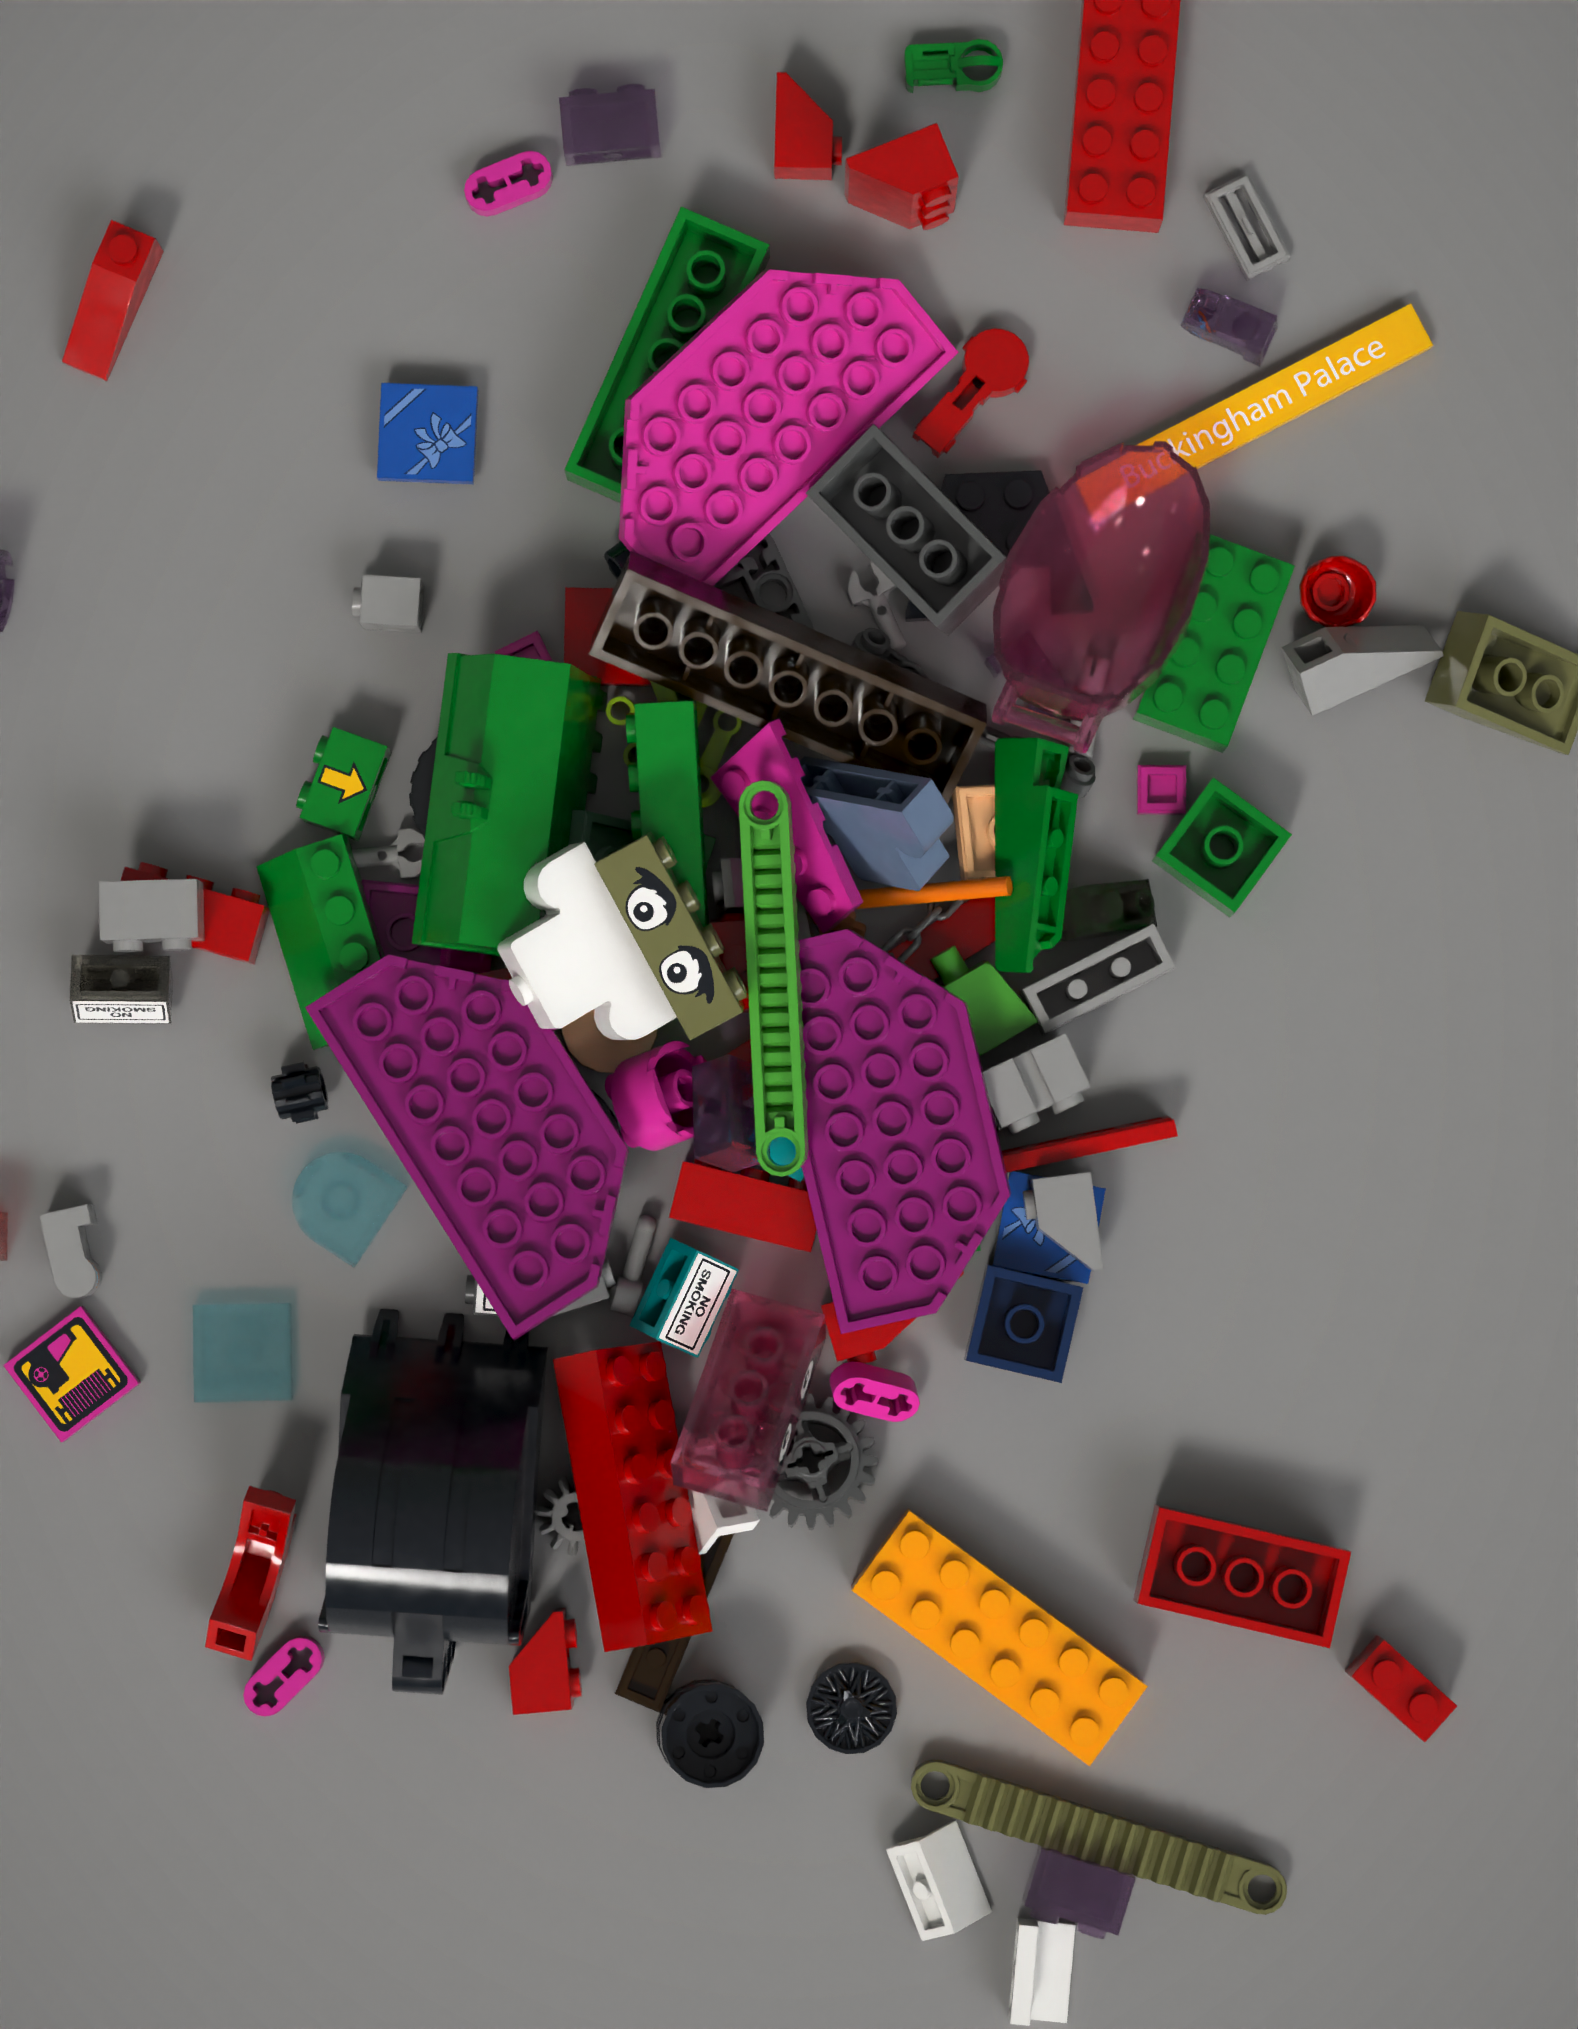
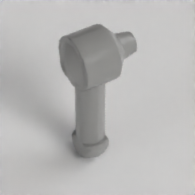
M650 1215L639 1216L623 1274L619 1276L616 1285L610 1287L609 1290L610 1298H608V1301L610 1303V1311L633 1317L646 1291L641 1278L657 1224L656 1219Z

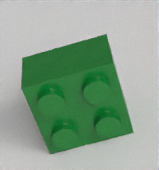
M1213 777L1155 855L1152 862L1230 918L1238 910L1292 834Z

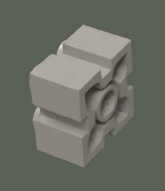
M1066 1033L983 1071L996 1129L999 1131L1008 1127L1011 1135L1040 1122L1037 1113L1052 1106L1056 1115L1082 1103L1085 1100L1081 1092L1091 1087Z

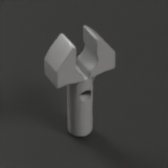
M870 562L872 573L878 581L876 596H873L870 591H866L860 586V580L855 570L852 571L849 579L847 595L853 607L861 604L870 608L879 630L889 637L890 648L897 652L906 646V642L887 601L890 591L896 589L897 586L873 562Z
M398 829L397 839L390 846L352 849V853L358 868L393 865L400 870L402 879L417 878L421 873L422 860L408 861L404 856H399V854L405 852L411 845H424L425 839L421 833L414 829Z

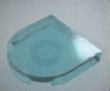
M346 1152L329 1153L313 1160L298 1176L292 1193L293 1213L299 1227L311 1240L355 1268L409 1187L364 1157Z

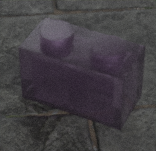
M627 84L619 86L616 89L617 92L598 94L596 89L582 88L570 91L569 97H559L566 166L661 158L655 89L645 90L644 85Z
M728 1054L693 1066L694 1159L730 1172L758 1165L752 1063Z
M1038 1845L1022 1901L1024 1906L1031 1908L1030 1916L1036 1919L1058 1924L1061 1917L1077 1922V1931L1095 1938L1105 1939L1106 1932L1119 1936L1136 1878L1132 1874L1122 1873L1113 1868L1103 1867L1094 1862L1081 1860L1075 1856L1062 1854L1056 1850L1043 1848Z

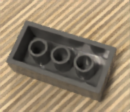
M874 424L806 492L810 499L938 629L948 636L1017 568L937 485Z

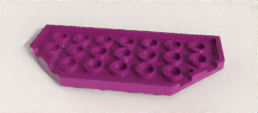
M849 928L798 940L800 944L801 1001L803 1003L802 1020L804 1023L803 1040L805 1043L804 1060L806 1063L805 1079L808 1103V1156L802 1169L840 1332L843 1334L937 1313L1011 1195L967 1002Z
M386 955L305 1007L512 1339L516 1340L599 1286L629 1149L553 1029H542L539 1027L528 1005L522 1006L515 998L510 989L509 980L496 979L473 972Z

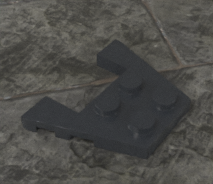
M1041 470L945 474L941 491L1017 567H1047L1049 616L1093 613L1092 600ZM909 600L905 612V622L930 621Z

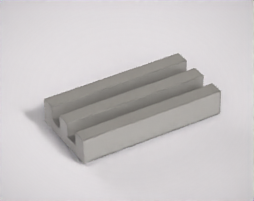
M1248 173L1204 194L1203 198L1246 281L1255 278L1256 275L1262 272L1265 273L1273 269L1278 264H1283L1290 260L1291 256ZM1239 188L1242 189L1275 253L1269 257L1234 192ZM1224 196L1258 261L1257 263L1252 264L1219 198Z

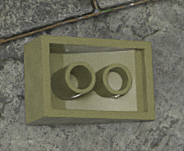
M1457 611L1443 649L1444 656L1439 660L1425 702L1464 719L1552 751L1569 755L1578 731V654L1491 615Z

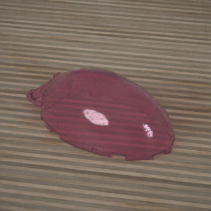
M1155 441L1153 446H1124L1122 442L1082 461L1076 467V473L1060 489L1056 486L1040 502L1011 548L1000 578V589L993 611L994 655L1007 680L994 707L993 723L1004 725L1008 722L1074 745V751L1085 754L1103 717L1124 709L1156 682L1185 638L1209 563L1210 503L1196 466L1194 468L1174 453L1173 447L1166 441ZM1019 698L1055 717L1080 721L1082 724L1077 726L1015 704L1016 700Z

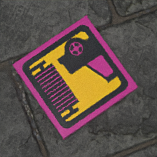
M84 1306L77 1308L3 1365L61 1443L68 1440L141 1384L140 1380Z

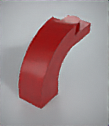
M249 1486L243 1500L239 1530L231 1562L209 1619L205 1643L206 1648L252 1661L266 1625L289 1551L297 1514L294 1513L296 1499L283 1496L276 1491Z

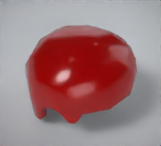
M1329 556L1310 565L1303 574L1299 584L1300 604L1310 620L1325 627H1348L1361 623L1367 618L1376 602V581L1367 566L1354 558Z

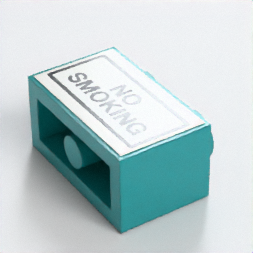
M670 1237L629 1326L698 1358L704 1344L711 1335L712 1327L722 1305L732 1290V1285L739 1269Z

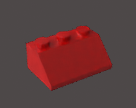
M932 124L846 158L844 195L848 204L907 229L921 225L923 230H929L949 220L948 214L953 213L955 209L959 176L938 124Z

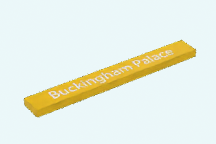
M1410 303L1071 478L1070 482L1089 518L1094 523L1430 350L1433 344Z

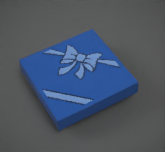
M381 383L377 464L378 481L474 485L478 387Z
M1015 1171L1009 1172L1008 1182L1011 1195L1002 1209L992 1266L1088 1284L1091 1270L1037 1230L1035 1219L1026 1220L1023 1191L1031 1190L1030 1180L1047 1177ZM1093 1186L1099 1228L1106 1188Z

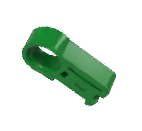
M982 39L969 42L908 45L904 56L906 89L908 92L913 93L914 86L956 84V91L970 90L983 92L990 90L1001 78L1003 67L1002 54L995 44ZM977 50L990 54L964 57ZM979 65L997 66L995 74L983 81L970 79L964 74L962 68Z

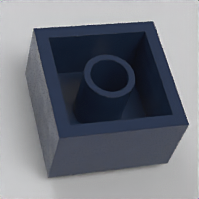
M986 1265L964 1360L1062 1383L1084 1287Z

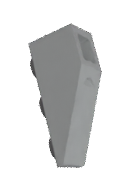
M1424 625L1325 627L1281 647L1294 690L1312 716L1444 656L1443 651Z

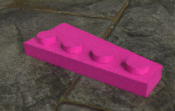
M780 719L769 722L710 778L738 817L740 796L750 784L762 780L778 783L787 791L792 809L793 842L795 846L794 862L796 865L795 882L797 885L796 897L822 933H825L836 927L859 907L863 900L838 845L830 844L823 829V821L826 819L818 802L812 804L801 781V777L805 776V773L798 758L794 757L791 759L782 739L786 732ZM761 791L752 800L753 813L760 819H771L778 811V799L770 791Z

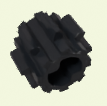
M304 1062L282 1066V1074L271 1076L273 1099L280 1119L291 1118L292 1122H296V1124L318 1119V1111L329 1108L328 1094L320 1067L308 1068V1065L304 1064Z

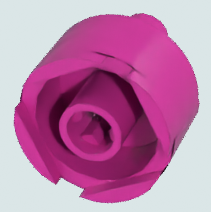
M681 1041L668 1042L622 1061L614 1073L607 1076L605 1091L612 1100L615 1115L621 1126V1136L629 1147H642L647 1150L658 1151L702 1135L713 1128L716 1120L711 1121L713 1109L720 1105L718 1084L710 1065L702 1055L694 1057L684 1049L690 1045Z

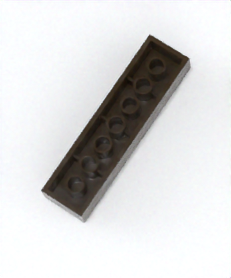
M632 551L629 553L592 636L589 655L760 728H764L769 722L780 719L786 735L782 736L783 738L839 762L931 778L947 805L987 725V708L983 702Z

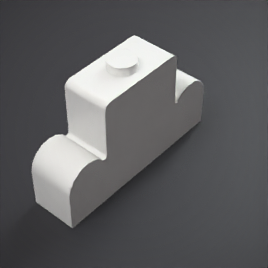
M585 842L570 844L535 864L527 872L524 879L526 898L534 907L545 910L546 915L504 939L497 946V950L512 976V979L509 980L510 989L522 1006L528 1005L537 1024L542 1029L563 1028L595 1009L594 1020L598 1030L604 1036L612 1040H636L642 1038L677 1016L594 865L596 861Z

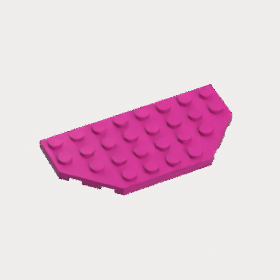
M772 269L763 270L625 400L619 540L629 551L714 586L808 497L806 492L873 424L880 428L959 352L899 279L788 272Z

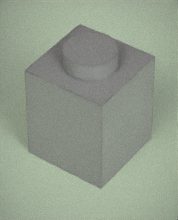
M362 575V588L354 587L352 615L360 616L359 623L364 630L422 633L425 585L421 578Z

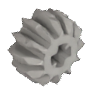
M563 1476L558 1479L559 1487L563 1493L562 1497L551 1488H546L543 1491L544 1497L555 1505L554 1507L543 1505L536 1508L537 1515L552 1517V1522L538 1527V1532L540 1535H544L555 1529L558 1535L551 1541L549 1547L552 1550H556L560 1547L563 1540L567 1539L569 1540L567 1554L569 1557H575L578 1552V1541H583L585 1551L586 1545L583 1528H575V1522L570 1526L565 1520L564 1516L571 1511L569 1504L578 1502L576 1490L572 1491L568 1478Z

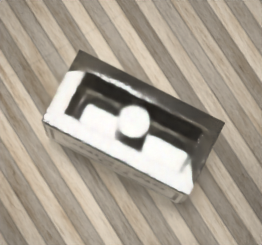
M72 955L70 1004L74 1023H172L173 976L170 956Z

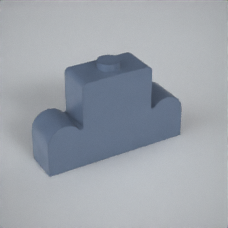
M806 756L800 760V765L805 773V776L801 777V781L812 804L818 802L826 819L823 821V829L827 837L829 834L833 837L851 868L860 879L920 891L949 858V854L939 837L954 822V816L931 778Z

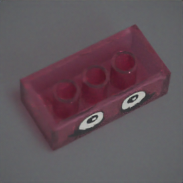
M731 1289L671 1460L673 1485L762 1511H768L826 1340L825 1314Z

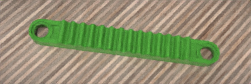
M762 780L746 787L739 801L755 1138L759 1164L771 1175L783 1177L799 1170L804 1165L808 1156V1103L806 1099V1063L804 1060L803 1003L801 1001L802 984L800 981L801 964L799 961L800 944L798 941V905L796 902L795 846L793 842L792 809L789 794L778 783ZM761 791H770L778 799V811L771 819L763 820L753 813L752 800ZM775 1138H788L795 1145L796 1155L790 1164L779 1165L770 1157L769 1146Z

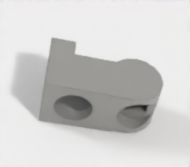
M85 1204L40 1214L39 1217L53 1281L57 1290L70 1298H85L94 1294L102 1281V1272L99 1265L91 1259L85 1226L98 1224L94 1205Z

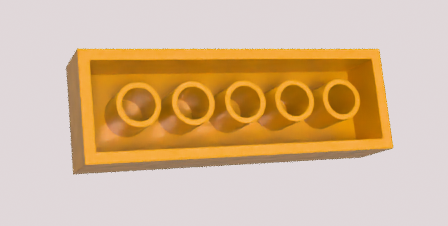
M909 1508L851 1585V1591L1088 1766L1093 1763L1148 1687L1125 1667Z

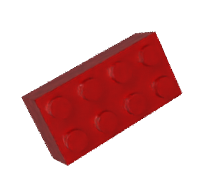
M1154 1505L1133 1600L1137 1604L1330 1648L1351 1551L1341 1547Z

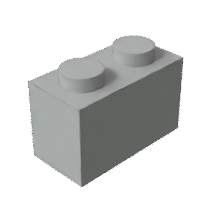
M198 879L99 881L100 941L113 944L114 952L143 951V943L162 942V950L165 951L192 950V941H205L203 882Z

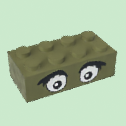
M650 831L600 858L594 865L689 1040H692L741 1014L745 1006L742 999L747 997L748 990L736 968L733 967L727 971L719 955L724 953L723 950L725 948L713 925L710 923L703 927L695 911L700 909L701 903L688 880L679 883L671 869L678 861L664 836L656 840Z

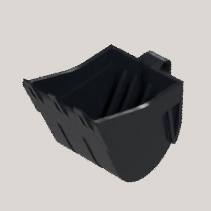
M380 1309L372 1335H353L341 1390L338 1458L333 1481L328 1526L325 1598L319 1616L318 1629L324 1633L394 1637L392 1691L443 1695L454 1660L456 1641L521 1646L531 1610L537 1486L548 1347L528 1346L529 1331L514 1340L506 1330L503 1344L463 1341L464 1315L456 1313H446L444 1315L438 1340L398 1337L399 1311L395 1309Z

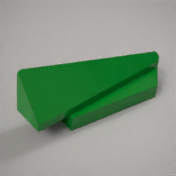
M999 738L995 742V877L1010 876L1013 884L1012 895L995 897V967L1001 972L1031 973L1034 969L1033 959L1043 949H1052L1062 938L1078 794L1060 789L1069 747L1041 738Z

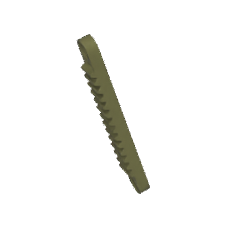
M932 1759L925 1761L915 1769L911 1776L913 1797L920 1806L927 1810L962 1820L971 1825H977L990 1831H996L1009 1837L1037 1844L1043 1848L1053 1849L1062 1854L1072 1855L1081 1860L1091 1861L1103 1867H1110L1122 1873H1129L1141 1879H1148L1160 1885H1167L1179 1891H1186L1192 1895L1205 1897L1211 1901L1224 1903L1255 1914L1266 1915L1273 1913L1283 1905L1286 1899L1287 1885L1284 1877L1275 1867L1259 1860L943 1760ZM929 1772H941L948 1778L949 1789L943 1797L932 1799L925 1796L922 1792L921 1781ZM1267 1875L1274 1880L1275 1893L1268 1901L1256 1902L1249 1896L1248 1885L1255 1876Z

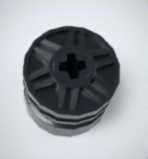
M715 1679L693 1680L676 1688L663 1703L656 1721V1739L664 1760L686 1782L703 1788L727 1787L743 1779L758 1763L764 1746L763 1721L755 1704L734 1686ZM712 1719L717 1720L714 1728L720 1733L715 1741L707 1738L703 1744L699 1743L701 1734L696 1730L697 1725L700 1722L709 1724Z

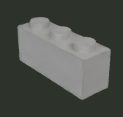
M1153 923L1024 988L1020 993L1028 1009L1037 1019L1036 1025L1043 1036L1172 971L1176 966Z

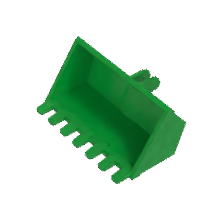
M448 653L412 944L501 957L497 950V946L501 941L546 915L545 910L534 907L526 898L524 879L527 872L535 864L568 846L572 811L585 810L587 793H596L598 777L590 772L592 752H601L603 739L602 734L595 730L597 711H606L608 698L607 693L600 689V678L591 676L568 663L501 654L466 655Z

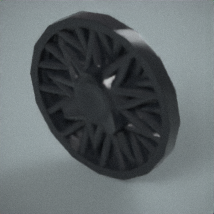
M858 1662L840 1663L822 1672L812 1684L806 1701L807 1720L815 1737L829 1749L844 1754L865 1753L879 1746L892 1731L897 1715L896 1696L888 1680L875 1668Z

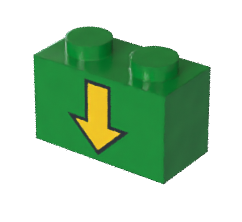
M336 727L332 728L329 737L322 735L313 757V763L319 764L313 782L307 780L304 782L297 799L296 808L302 809L300 818L305 823L339 835L343 834L359 842L392 751L388 746Z

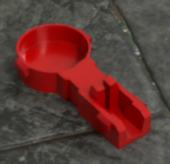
M987 329L975 337L972 336L962 349L965 351L962 362L963 374L959 378L957 386L951 393L948 391L927 417L924 416L912 435V438L917 442L921 440L932 449V454L937 458L943 452L947 454L956 443L955 438L970 422L974 411L979 405L983 406L990 397H1004L1012 392L1018 394L1027 383L1024 377L1029 365L1028 351L1022 340L1014 333L1004 329ZM975 377L985 383L980 389L972 383Z

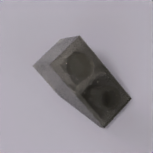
M1149 879L1091 884L1068 889L1062 938L1058 943L1142 930L1153 923L1157 927L1154 910L1155 903L1151 894Z

